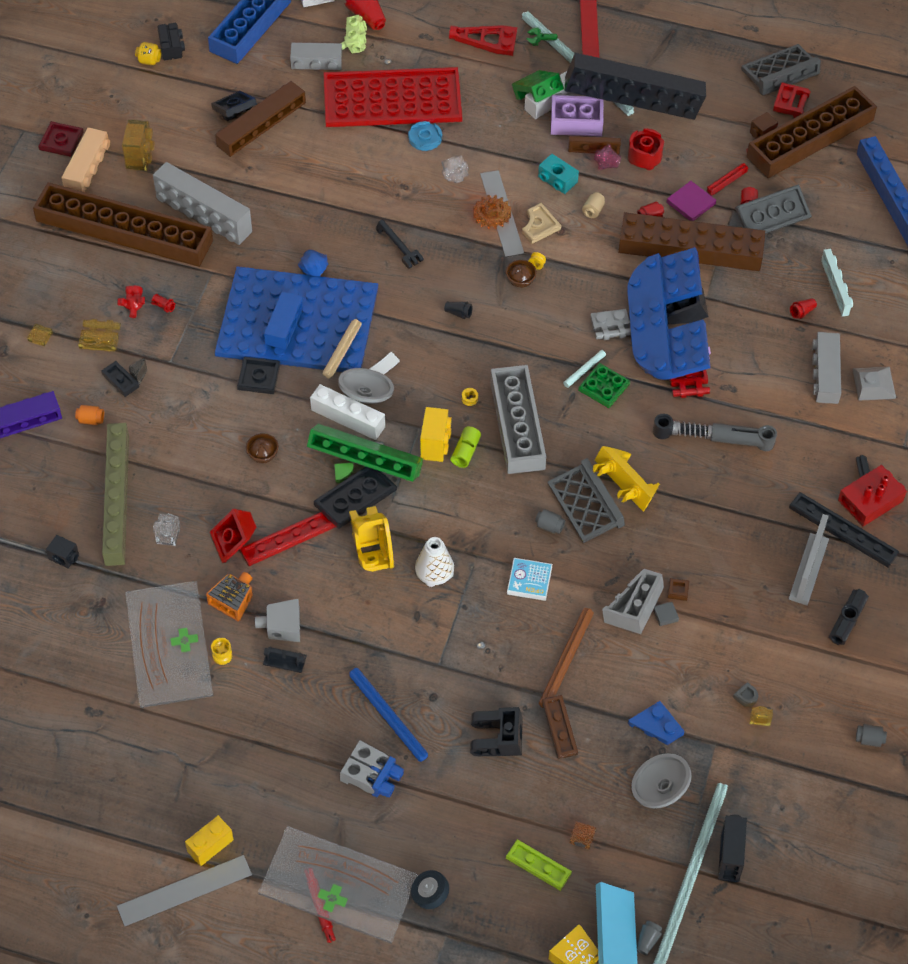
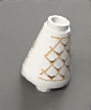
M432 537L425 543L415 564L417 577L429 587L443 584L454 575L453 560L444 542L438 537Z

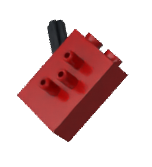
M860 455L856 457L860 478L840 491L838 501L864 527L902 503L907 490L882 464L870 471L867 457Z

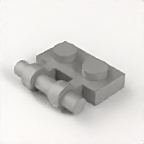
M626 309L591 313L590 319L596 340H609L613 337L625 338L631 335L630 321Z

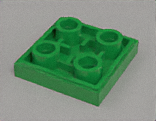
M599 363L582 382L578 391L610 408L630 385V380Z

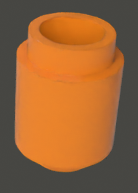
M81 405L80 408L76 409L75 418L79 424L98 425L103 424L105 412L104 409H100L98 406Z

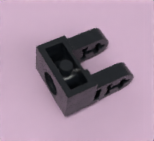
M519 707L499 708V710L476 711L472 713V727L478 729L500 728V734H498V738L472 740L470 742V754L478 757L522 755L523 717Z

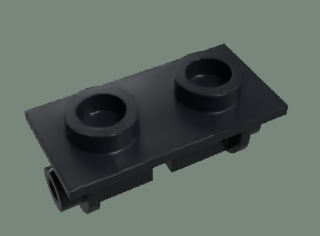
M270 646L264 650L265 658L263 665L302 673L307 655Z

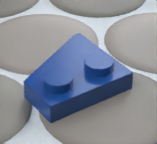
M661 701L628 720L630 727L633 728L635 726L643 730L644 734L655 737L666 745L683 736L685 732Z

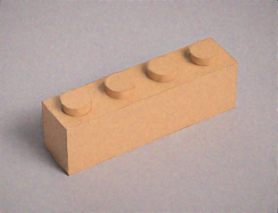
M87 128L62 176L64 187L85 192L86 188L90 186L92 176L96 174L99 163L103 161L105 151L110 147L107 132Z

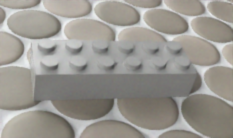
M165 162L153 174L156 198L160 202L170 205L174 210L184 213L188 218H192L202 225L212 227L216 234H220L230 242L238 245L252 233L251 214L248 207L168 162Z
M528 365L491 369L490 383L507 473L514 474L545 470L546 453Z

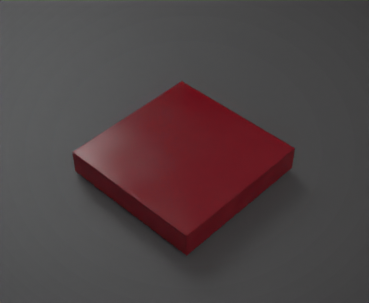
M51 121L38 146L39 150L72 157L84 133L83 128Z

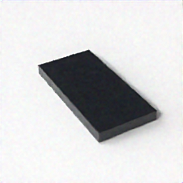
M364 467L314 500V506L340 529L351 521L349 511L356 510L358 516L367 511L366 508L374 506L395 492L397 486L381 471Z

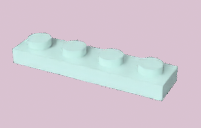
M825 249L821 259L822 265L841 315L848 316L853 307V300L847 293V284L842 280V271L838 269L836 256L833 255L831 249Z

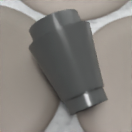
M646 921L645 925H642L637 943V951L639 953L648 955L661 937L662 927L651 921Z

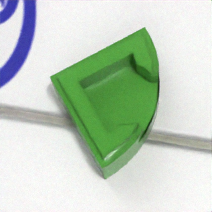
M354 463L334 464L336 483L345 481L353 473Z

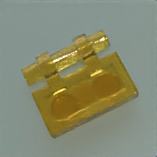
M97 319L83 320V327H89V330L81 331L78 344L79 349L116 352L119 335L118 332H113V329L120 330L121 323L114 322L113 320H107V322L97 321ZM97 328L106 329V331H96V330H97Z

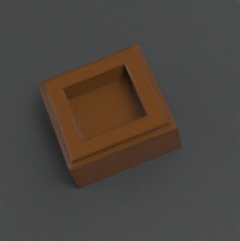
M670 578L667 598L687 601L689 581Z

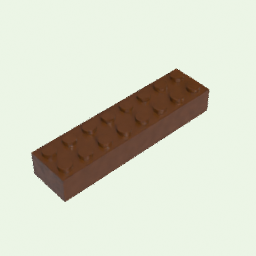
M853 86L750 142L746 157L767 178H770L874 121L877 106L856 86Z
M624 212L618 253L645 257L659 253L661 257L695 247L698 251L699 264L760 272L766 231Z

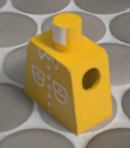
M578 925L549 951L548 959L554 964H595L598 961V949L584 929Z

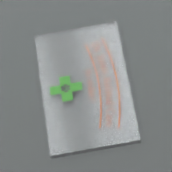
M197 581L125 592L139 707L144 708L212 697L213 690Z
M287 826L258 894L392 944L411 895L412 883L418 874Z

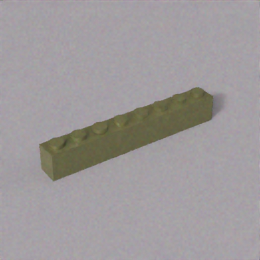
M127 423L107 424L102 548L105 566L125 565L129 455Z

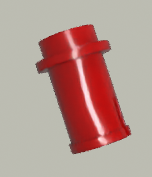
M155 294L151 300V304L164 309L165 312H172L176 306L173 299H166L159 294Z

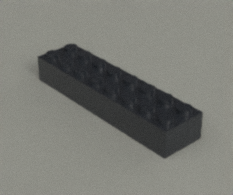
M574 53L565 75V91L695 120L706 98V82Z

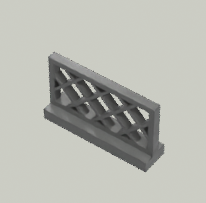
M797 44L742 65L741 70L759 87V93L766 95L779 90L782 82L792 85L820 74L821 60L818 57L813 58ZM795 51H798V52L800 53V55H799V54H792V53L795 52ZM783 57L786 58V60H781L777 58ZM789 58H790V59H797L798 61L796 62V61H788V60H789ZM775 64H780V65H784V66H783V67H778V66H774V65H775ZM755 68V69H758V70H757V71H753V70H749V69ZM760 70H769V73L760 72Z
M588 458L582 460L581 465L548 481L549 487L583 543L616 526L618 529L625 526L624 516L599 476H597V473L593 472V466ZM581 472L583 476L582 481H573V475ZM559 482L567 483L564 491L556 489L554 485ZM570 484L579 486L577 494L567 492ZM583 487L592 490L590 497L580 495ZM566 496L575 498L573 505L564 503ZM579 499L588 501L586 508L576 506ZM591 502L599 503L601 505L600 510H590ZM574 511L584 512L582 520L573 518ZM587 514L597 515L595 523L585 521ZM600 517L609 518L611 523L605 526L598 524ZM583 526L593 527L592 532L584 536L582 533Z

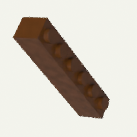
M292 81L283 85L279 90L270 94L262 102L257 103L256 106L246 111L228 126L219 130L215 134L216 146L231 157L306 103L305 91Z

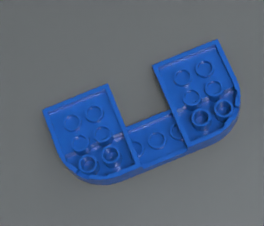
M694 247L661 257L659 253L647 257L633 271L627 287L634 358L645 373L652 375L656 379H673L709 369L710 359L705 321L699 320L668 329L667 304L702 294L697 249Z

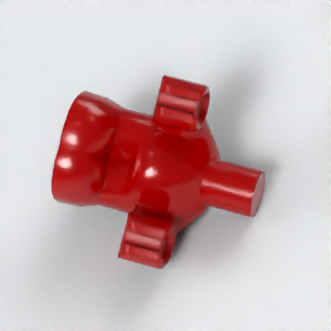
M136 285L126 286V299L118 298L117 305L124 306L130 310V318H136L137 311L145 304V297H142L143 288Z

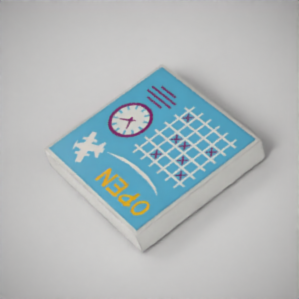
M514 558L507 594L546 601L553 564Z

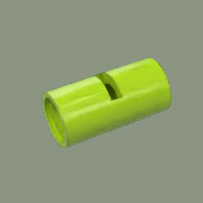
M470 426L463 429L451 456V462L461 468L468 467L481 437L479 430Z

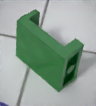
M538 70L512 83L517 100L525 98V95L531 93L534 102H540L564 89L559 73Z

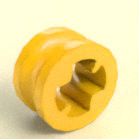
M534 252L528 261L537 270H540L546 262V257L539 252Z
M473 388L464 389L461 398L463 404L466 406L475 405L478 401V392ZM473 395V398L467 399V397Z

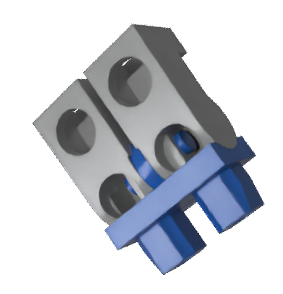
M359 740L351 754V758L349 757L340 772V781L346 784L351 783L377 798L379 794L390 798L395 785L387 781L391 777L399 782L404 774V769L395 764V758L389 757L385 753Z

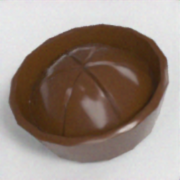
M516 260L509 263L506 267V276L509 282L520 288L529 286L537 274L536 267L527 260Z
M260 433L252 436L247 441L245 448L253 461L267 463L276 456L279 445L274 436Z

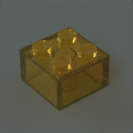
M128 120L122 144L126 169L147 171L148 164H151V151H154L155 142L152 140L153 130L149 126V121Z

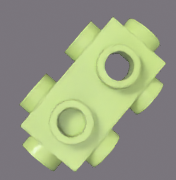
M360 15L347 17L345 41L340 43L342 44V50L348 47L352 54L362 52L366 48L365 31L367 26L365 21H362Z

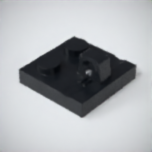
M242 91L211 103L212 109L222 114L226 121L236 118L235 113L248 111L252 106L257 105L254 97Z

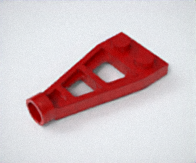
M503 25L478 27L450 26L449 39H454L455 41L496 54L513 56L518 27ZM468 34H481L480 40L469 38ZM488 34L499 35L497 44L486 42L484 38Z

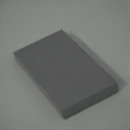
M799 184L735 207L743 228L765 230V234L812 217Z

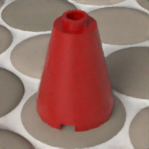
M345 0L346 3L344 5L353 14L360 15L362 21H365L373 30H380L385 26L386 18L378 0Z

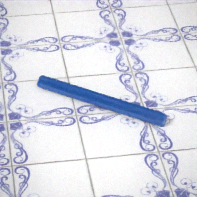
M359 668L351 670L349 672L350 678L420 762L424 761L428 757V753Z

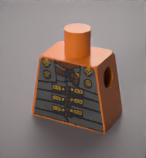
M243 572L239 578H236L231 574H227L206 594L208 604L239 622L253 596L252 587L249 585L252 581L251 575Z

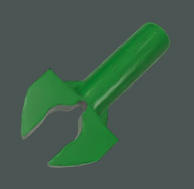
M532 28L528 31V34L537 36L526 38L533 46H538L541 40H557L558 35L540 33L541 30L539 28Z

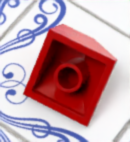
M233 508L210 531L222 563H226L247 543L257 528L250 512Z

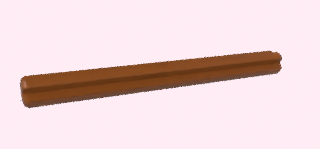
M584 608L539 701V705L542 708V699L554 697L593 617L594 612L590 608Z

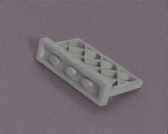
M822 515L817 534L810 533L789 596L791 601L808 606L829 538L823 537L828 515Z

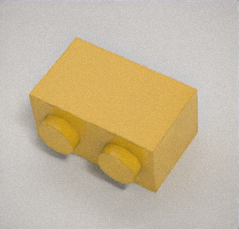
M218 815L185 841L187 852L201 867L234 840L232 829Z

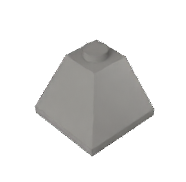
M890 367L853 368L858 400L896 398Z

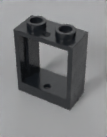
M732 814L725 816L720 837L718 880L740 881L744 868L747 818L740 815Z

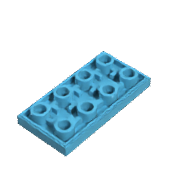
M599 882L596 884L599 964H637L634 892Z

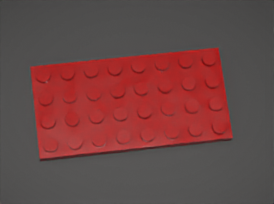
M458 67L324 72L326 127L416 124L423 121L430 123L462 122Z

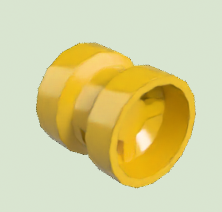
M226 638L215 639L211 644L213 660L219 665H225L232 660L231 644Z

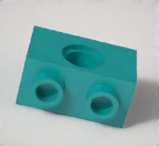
M551 154L539 165L538 177L556 190L566 194L578 183L579 171L554 154Z

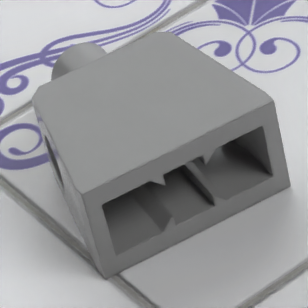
M299 599L268 604L267 616H255V628H267L269 639L300 642Z

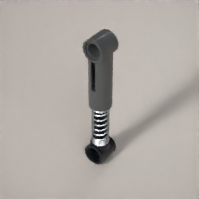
M665 413L655 417L653 426L654 436L661 440L678 434L679 436L684 434V436L689 435L690 437L694 435L695 438L696 436H700V438L703 436L705 439H711L713 442L757 446L762 451L772 450L777 437L776 429L769 425H764L761 428L719 423L709 424L708 426L704 424L702 426L700 423L696 425L695 423L690 424V422L685 424V422L673 421L672 417Z

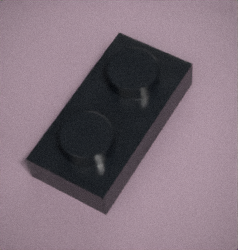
M117 361L101 370L102 375L124 397L140 387L139 382Z

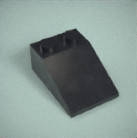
M703 288L701 295L666 305L668 324L692 323L709 317Z

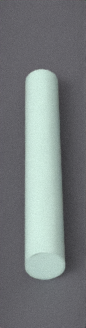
M600 350L563 382L564 386L569 388L604 358L606 353Z

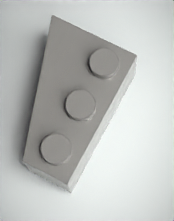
M643 569L621 594L618 593L615 596V600L609 606L606 605L602 609L604 623L638 634L642 633L664 588L662 574Z

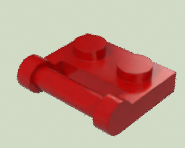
M782 82L773 111L793 115L794 118L802 115L806 100L811 93L810 90ZM800 95L797 108L792 107L795 96Z

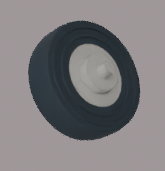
M435 870L421 873L416 877L411 886V896L414 902L424 909L439 907L449 894V883L446 877Z

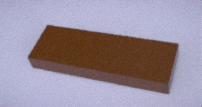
M569 136L568 152L620 154L621 138Z
M558 695L542 699L557 758L562 759L578 755L563 696Z

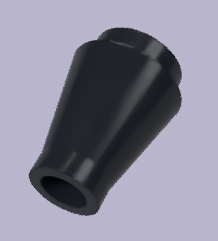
M447 301L444 307L445 312L462 319L470 318L473 310L472 304H469L468 301Z

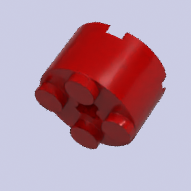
M645 128L640 132L638 130L633 132L629 140V163L646 170L654 169L662 160L664 139L661 138V134L649 128Z

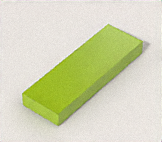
M518 839L506 855L507 860L560 891L572 874L571 870Z

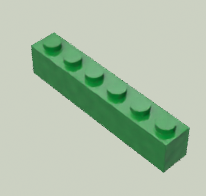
M317 424L310 430L307 443L309 448L412 482L419 477L424 459L321 424Z

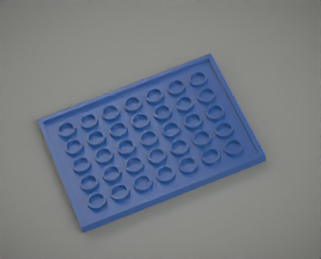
M237 266L215 349V356L243 360L244 357L278 360L281 362V365L324 370L351 321L357 319L362 325L336 371L344 372L353 368H362L378 292V283L321 276L315 277ZM281 292L303 296L304 308L287 349L265 345V337L262 336L264 327L268 326L269 314L275 309V300L280 297Z

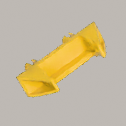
M602 446L595 458L597 464L593 466V472H598L597 476L607 473L622 489L617 493L618 499L623 498L621 502L631 499L644 512L660 484H647L627 463L631 456L629 452Z

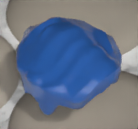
M315 250L305 251L303 257L300 258L301 261L298 263L303 273L315 277L321 276L328 266L327 255Z

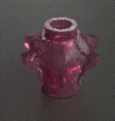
M607 145L603 149L596 151L594 160L598 163V170L606 168L617 169L621 161V155L614 152L611 145Z

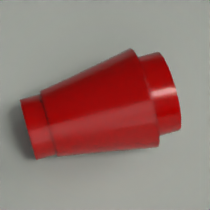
M813 298L793 302L790 306V314L795 319H802L817 307V303Z

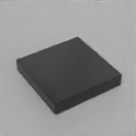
M244 357L237 390L274 394L281 362L278 360Z

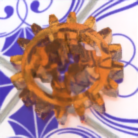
M487 195V199L481 197V202L476 201V205L473 207V218H476V223L481 222V227L487 225L488 229L491 226L497 229L498 225L504 227V223H508L509 218H511V206H508V201L503 202V197L497 199V195H494L493 198Z

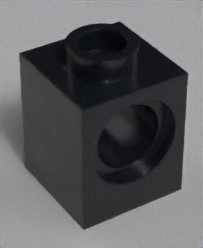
M56 535L46 548L49 560L68 569L79 557L77 544L59 535Z

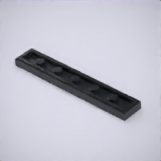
M801 492L798 493L789 505V509L818 526L822 515H828L826 531L889 568L899 554L897 549Z

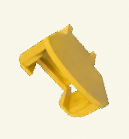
M376 506L366 508V516H358L356 510L349 511L353 531L352 536L361 567L372 572L394 568L387 517L383 513H378ZM376 544L380 546V550L366 553L361 551L362 547Z

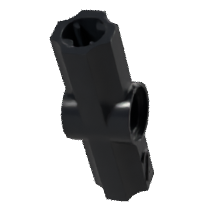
M853 589L829 635L833 643L845 645L869 598L865 591Z

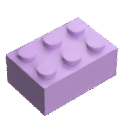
M552 95L551 135L602 136V99L588 96Z

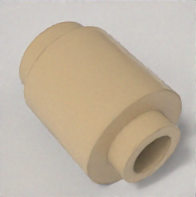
M600 193L591 194L582 208L583 213L589 218L598 217L605 204L604 196Z

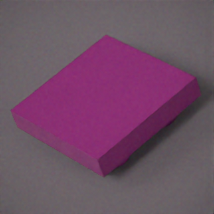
M689 181L668 197L666 203L689 221H694L716 204V199L694 182Z

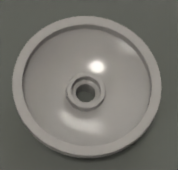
M349 369L341 373L338 380V385L342 392L349 398L361 403L383 402L389 399L394 391V385L387 376L371 369Z
M660 754L650 758L639 767L633 777L632 793L635 799L641 805L648 808H662L671 805L684 795L690 785L692 776L690 766L684 758L676 754Z

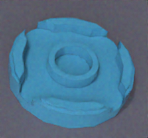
M428 121L418 122L408 132V140L412 147L418 150H432L441 144L442 131L436 124H430Z

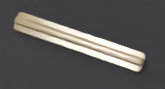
M357 319L351 321L323 371V376H326V378L330 379L333 377L362 324Z

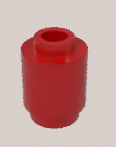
M746 187L741 191L740 205L758 199V190L753 187Z
M656 201L640 207L637 210V214L663 217L664 207Z

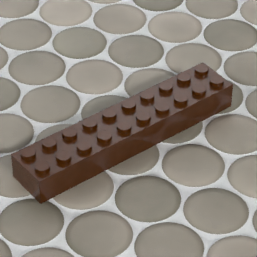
M47 182L33 206L36 222L198 267L202 264L213 242L212 227Z

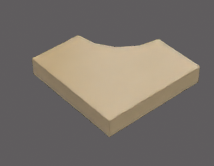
M542 203L527 210L529 222L522 228V233L531 244L561 230V224Z

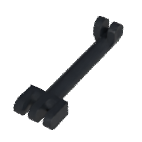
M383 219L378 222L376 226L377 232L380 234L384 231L405 255L402 257V262L408 269L412 268V264L415 266L418 264V261L422 262L424 260L417 249L411 252Z

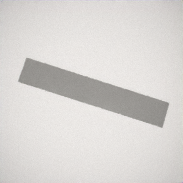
M499 170L480 173L505 257L524 254Z
M244 855L120 904L117 908L124 926H127L249 877L252 873Z

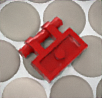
M706 370L670 379L671 387H679V389L672 390L673 397L686 398L692 395L702 397L704 394H710V387H702V384H708ZM695 385V388L686 389V386Z

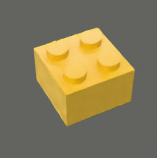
M426 407L420 438L421 458H424L423 460L443 462L444 455H448V441L451 438L452 417H448L449 409Z

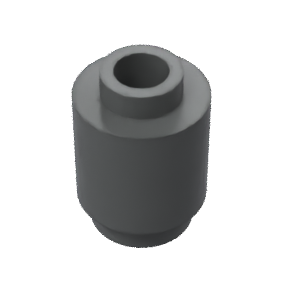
M546 509L542 512L539 511L535 519L537 527L553 534H560L566 521L562 516Z
M868 724L857 726L856 742L875 747H881V744L886 743L887 732L883 731V727Z

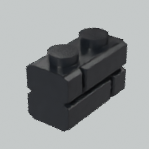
M176 22L168 23V25H158L163 60L182 58V51H185L184 41H180V39H183L182 29H178Z

